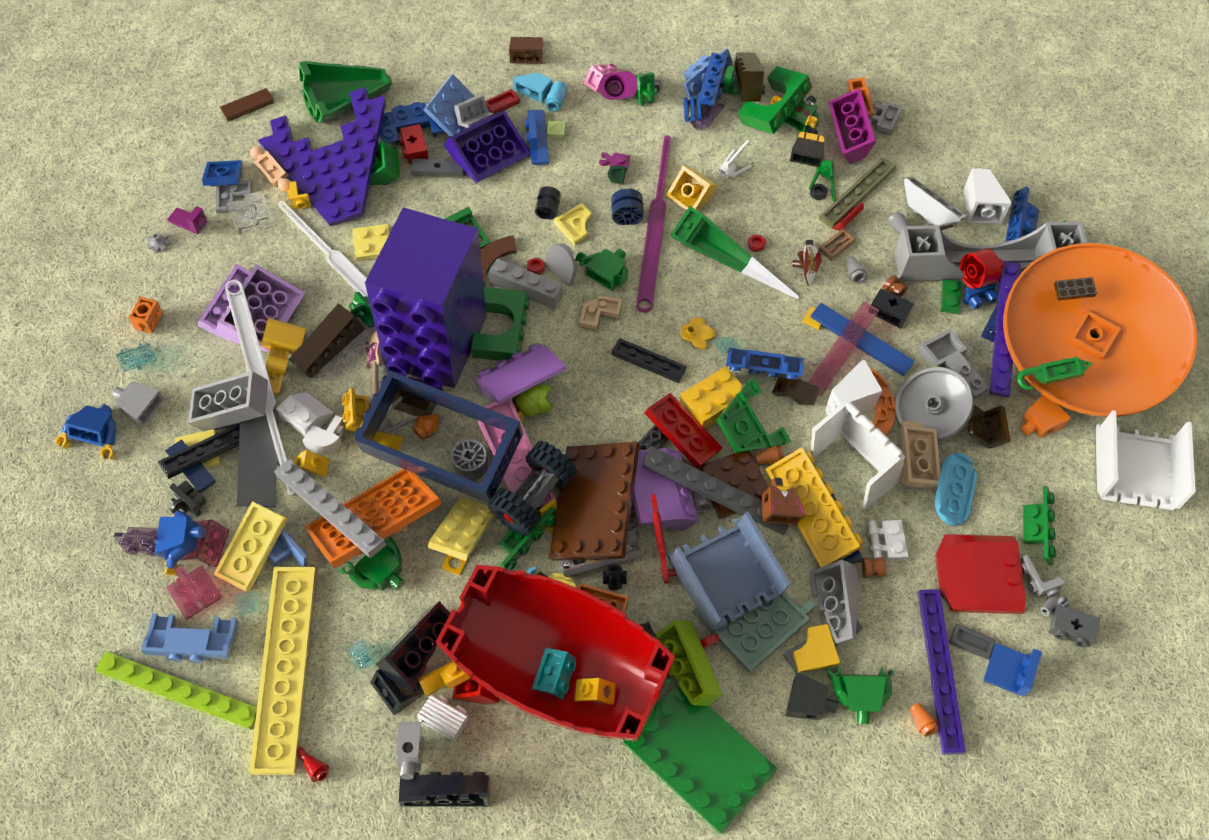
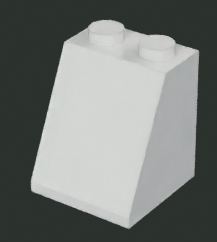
M972 168L963 189L967 223L1001 225L1011 205V200L990 169Z
M862 360L832 389L826 406L827 416L839 405H844L847 401L851 402L861 413L875 409L882 389L865 360Z

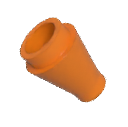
M917 703L910 708L918 731L924 737L932 735L939 729L938 721L921 703Z

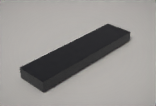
M621 338L618 339L611 352V355L677 383L680 382L687 368L683 364Z

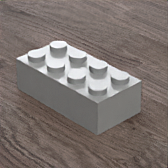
M254 371L192 388L188 424L206 431L264 416L268 380Z

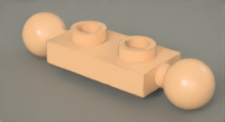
M254 146L250 152L252 158L256 159L254 163L275 187L278 185L282 192H287L290 189L289 182H291L287 179V173L268 151L264 152L262 147Z

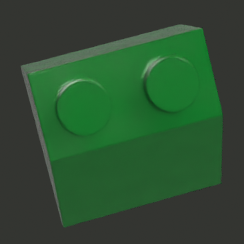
M384 140L378 143L370 185H388L400 177L398 150Z

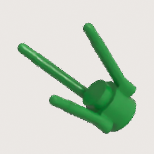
M825 160L821 163V167H817L809 189H812L819 174L824 178H830L832 201L835 202L833 161Z

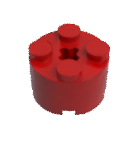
M989 248L968 253L960 261V271H963L964 277H962L963 282L971 289L998 283L1002 268L1004 267L1003 260L998 258L997 254Z

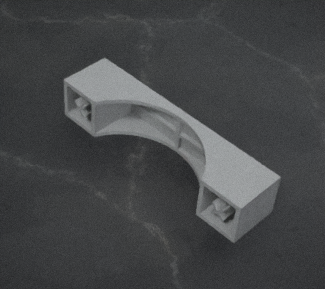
M1082 221L1046 222L1037 230L1021 238L993 245H968L956 242L948 238L941 231L939 225L903 226L894 255L899 281L959 280L964 277L963 271H960V261L964 255L989 248L1003 261L1020 263L1022 273L1032 262L1044 254L1068 245L1087 243Z

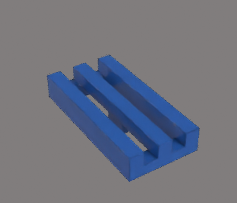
M697 94V98H694V95L690 96V99L684 98V118L686 122L702 119L701 103H697L698 115L695 116V103L698 102L699 94ZM689 104H691V117H689Z

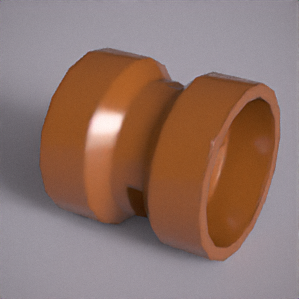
M892 275L885 281L882 288L901 297L907 291L908 286L905 283L899 282V278L896 275Z
M876 557L875 560L862 558L861 568L864 578H871L875 575L877 577L886 576L884 557Z

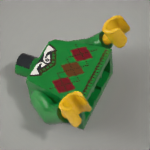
M774 95L771 104L777 103L782 98ZM812 95L808 96L807 99L803 98L784 123L800 132H806L809 126L812 128L817 127L819 124V114L817 112L816 98Z

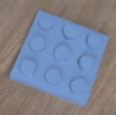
M452 74L427 104L424 111L451 137L466 129L458 125L454 105L475 96Z

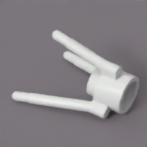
M747 140L737 152L734 149L718 168V172L722 177L733 179L735 176L752 168V165H749L735 172L736 165L733 163L750 143V140Z

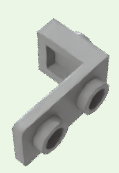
M1028 555L1020 559L1022 574L1028 580L1030 591L1035 593L1037 598L1045 595L1052 597L1060 593V589L1065 584L1061 577L1043 583Z

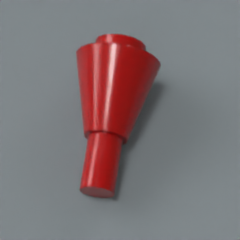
M299 747L297 749V756L303 761L311 781L320 782L324 780L328 775L329 765L309 755L302 747Z

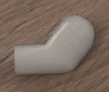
M1052 596L1046 600L1040 608V612L1048 616L1059 604L1067 607L1070 601L1066 596Z

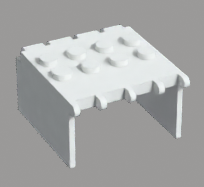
M847 401L844 405H839L812 429L811 454L815 458L839 436H842L850 443L852 448H855L864 457L866 462L868 461L878 471V474L867 483L862 506L866 510L891 487L898 484L905 456L893 442H890V439L878 428H875V425L864 414L861 415V412L851 402Z
M1113 410L1102 424L1096 425L1097 493L1100 494L1102 500L1116 502L1119 497V502L1136 505L1138 499V503L1141 506L1156 508L1158 503V508L1174 510L1175 508L1180 509L1196 492L1192 422H1187L1176 436L1170 434L1169 439L1158 438V432H1153L1151 437L1139 435L1138 429H1133L1132 434L1120 432V428L1117 426L1116 411Z

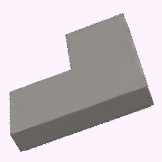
M252 180L239 181V184L232 186H216V213H232L235 209V198L252 197Z

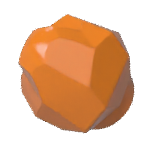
M435 413L418 416L412 430L423 440L425 437L435 433L439 425V416Z

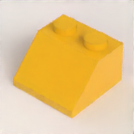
M683 166L666 196L686 211L689 206L698 210L711 198L718 185L693 167Z

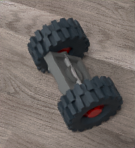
M538 441L525 457L529 467L533 469L516 492L500 488L487 504L488 509L491 510L490 512L502 524L522 536L529 535L540 521L539 514L535 512V509L543 503L546 495L555 486L564 489L577 473V467L573 464V461L568 459V456L563 454L560 449H556L552 444L549 445L548 442Z

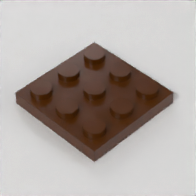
M750 451L734 453L703 464L698 468V470L761 501L762 494L769 488ZM711 500L719 519L737 513Z

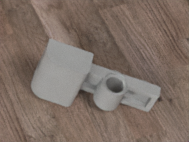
M951 329L921 344L919 354L930 368L934 365L946 367L960 374L968 383L974 399L988 392L990 387L963 357L967 351L966 346Z

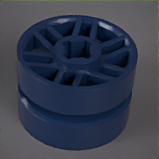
M621 189L612 195V219L616 224L635 225L643 220V196L639 191L635 189Z

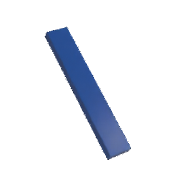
M820 303L811 314V318L821 323L822 326L903 377L914 363L913 359L823 303Z

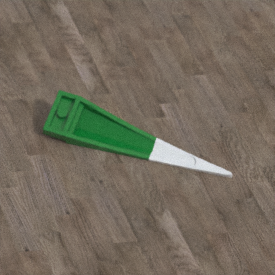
M689 206L670 234L672 238L686 247L799 299L797 294L748 254L710 219L693 207Z

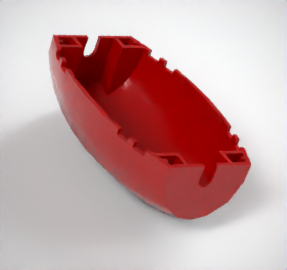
M476 565L460 595L461 604L458 611L452 610L436 640L438 647L479 685L501 700L529 715L583 734L608 739L638 741L658 702L675 656L660 641L647 633L641 625L629 619L626 614L581 589L539 574L537 576L525 573L522 570L513 571L504 569V567ZM545 648L565 651L576 658V667L571 675L569 689L563 700L558 699L554 695L536 692L532 689ZM601 678L615 683L614 705H608L599 701H575L577 680ZM605 686L603 692L605 698H608L609 688Z

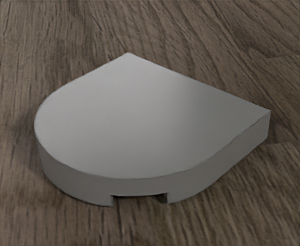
M563 243L555 244L547 252L544 262L545 266L565 284L570 286L574 282L578 263H575L574 252L569 246Z

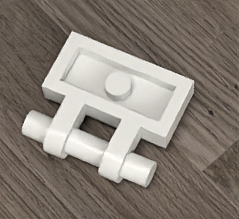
M902 520L882 521L881 528H877L876 521L868 522L869 529L867 533L868 537L871 538L872 545L870 550L874 555V560L876 557H882L881 553H886L887 560L908 558ZM883 536L884 545L879 543V537Z

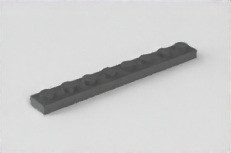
M652 446L648 449L642 466L741 515L749 512L755 522L779 534L784 535L787 532L789 524L763 523L761 500Z

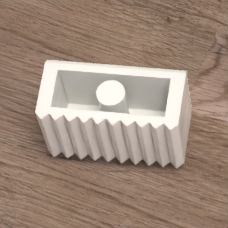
M431 694L417 715L419 722L456 742L469 721L468 715H466L467 711L458 705L455 708L449 705V701L441 695L435 697Z

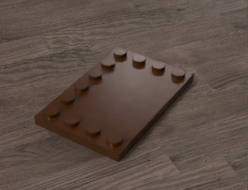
M637 441L568 446L566 448V455L576 465L577 473L564 489L560 488L549 555L550 559L589 560L625 558L640 444Z

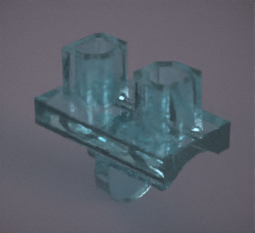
M147 342L140 343L138 347L133 349H122L120 353L116 354L123 371L136 367L138 370H142V365L157 361L151 344Z

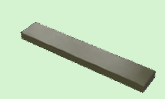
M882 157L819 216V220L833 229L840 220L896 169V166Z

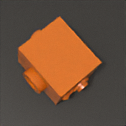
M139 297L129 319L135 330L152 334L163 312L158 301Z

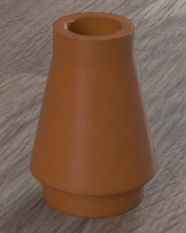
M775 445L755 454L757 465L774 464L783 459L784 454L782 447H776Z

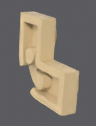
M598 296L597 299H593L588 303L585 302L579 320V327L597 330L601 315L619 318L623 299Z

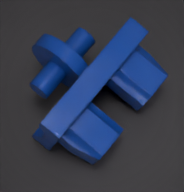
M997 284L976 289L967 287L966 298L962 300L965 305L970 304L976 310L983 305L982 298H985L988 304L996 302L998 299L995 291Z

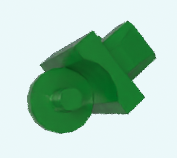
M654 73L637 74L638 90L636 91V97L638 98V104L642 106L646 103L655 102L657 89L655 88Z
M355 292L354 300L349 305L350 313L356 318L359 317L368 327H373L374 319L368 296L364 297L360 292Z

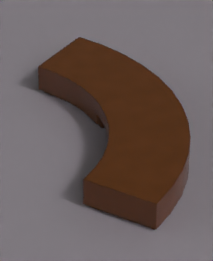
M514 235L495 240L480 251L484 287H486L487 273L496 259L516 253Z

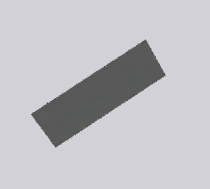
M274 408L273 413L278 427V412ZM265 414L261 417L240 422L236 506L250 507L253 501L260 503L263 507H276L277 476L274 470L277 469V453Z

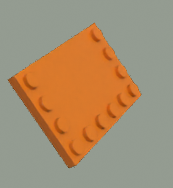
M402 469L345 502L343 505L384 539L398 532L409 523L415 522L424 514L435 510L442 503L439 497L415 473ZM323 516L304 526L309 536L333 568L341 566L354 556L363 553Z

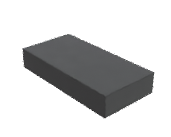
M956 624L949 644L989 660L996 640Z

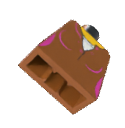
M782 478L772 479L771 486L762 494L763 523L797 525L806 516L797 490L794 487H785Z

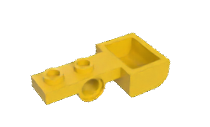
M268 318L261 346L270 349L266 370L273 394L278 396L287 367L289 354L293 355L302 345L306 328Z

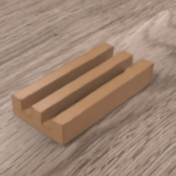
M843 228L820 246L819 251L823 252L832 261L855 243L856 238ZM842 235H845L844 238L835 243V245L832 246L829 250L826 249L837 239H839Z

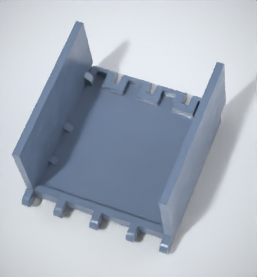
M749 512L744 513L741 520L737 517L733 519L735 527L725 531L722 525L717 527L720 534L710 540L704 534L701 535L702 544L692 549L689 548L687 543L682 545L684 553L680 547H677L673 554L671 551L666 553L705 625L709 626L711 631H715L727 624L725 616L732 622L745 615L742 607L749 613L763 605L761 597L765 603H768L782 595L791 585Z

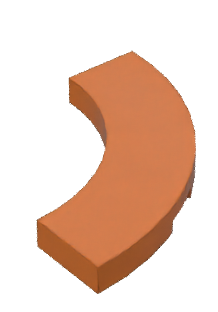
M872 368L871 372L882 389L876 405L873 424L876 429L878 428L883 434L888 436L895 420V400L888 388L887 382Z

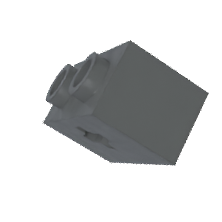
M1059 604L1053 611L1048 633L1053 634L1055 638L1060 640L1067 639L1073 641L1077 646L1089 647L1096 641L1100 618Z

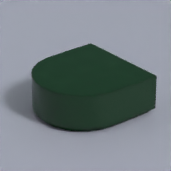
M612 166L608 171L609 180L612 183L624 184L626 166Z

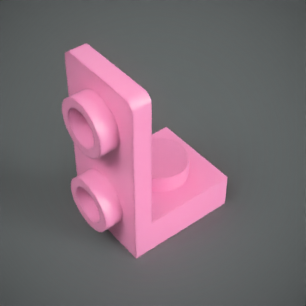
M612 63L591 66L584 84L593 91L599 92V82L604 75L621 71Z

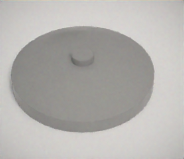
M943 367L926 368L911 375L900 387L895 402L896 415L901 425L902 421L921 423L926 428L936 429L937 441L948 439L959 433L970 420L974 407L973 394L966 380L957 372Z

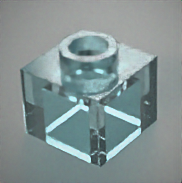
M365 639L345 649L355 669L367 667L372 662L371 660L374 659L373 653Z

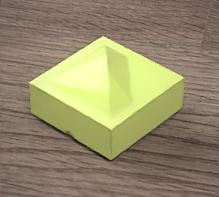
M548 121L547 138L564 139L565 122Z

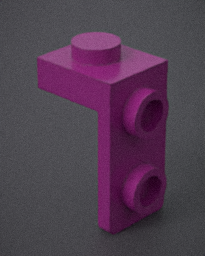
M197 206L191 213L176 208L167 219L169 223L195 234H199L207 223L203 209Z

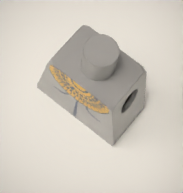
M399 722L396 761L398 770L401 771L400 777L402 779H413L414 771L421 770L424 748L421 722Z

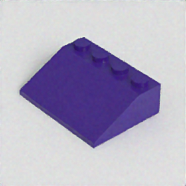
M505 110L451 136L444 144L451 158L463 168L464 172L475 183L531 155V152Z

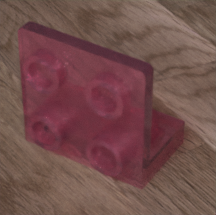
M213 519L195 521L199 526L205 528L206 535L204 538L197 539L196 550L187 554L181 560L198 559L210 567H217L229 529Z

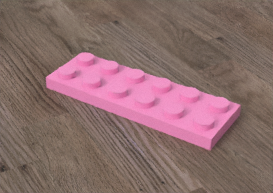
M510 398L500 404L494 402L484 407L520 421L523 437L503 477L507 489L511 492H516L532 472L533 468L529 467L525 457L533 447ZM477 420L494 457L506 431ZM553 491L546 495L543 503L535 510L541 509L553 499L556 500Z

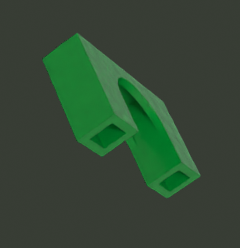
M776 66L767 79L771 90L784 93L785 96L777 103L766 106L746 102L738 111L742 124L774 134L807 93L810 92L812 84L809 75Z
M484 287L486 312L504 314L513 321V325L507 332L499 335L474 333L471 347L472 358L497 361L505 359L507 361L512 358L514 353L522 351L520 340H524L525 330L522 327L527 323L525 310H529L530 299H527L526 291Z

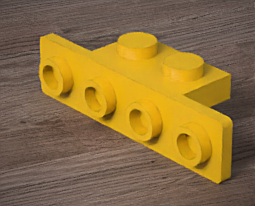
M451 661L419 678L418 681L424 694L427 696L444 686H447L449 690L471 677Z

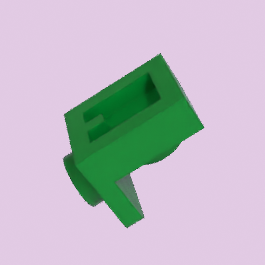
M728 66L723 92L739 95L736 74H733L734 67Z

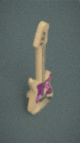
M377 332L371 335L365 342L367 354L366 367L371 369L369 410L373 404L372 399L375 393L379 392L378 365H383Z

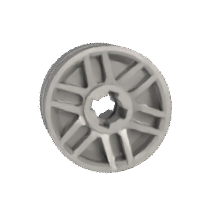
M465 439L453 447L451 460L455 474L471 481L478 480L485 475L488 469L486 448L481 442L474 439Z

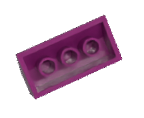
M858 88L828 102L842 153L849 165L866 158L876 143L862 92Z

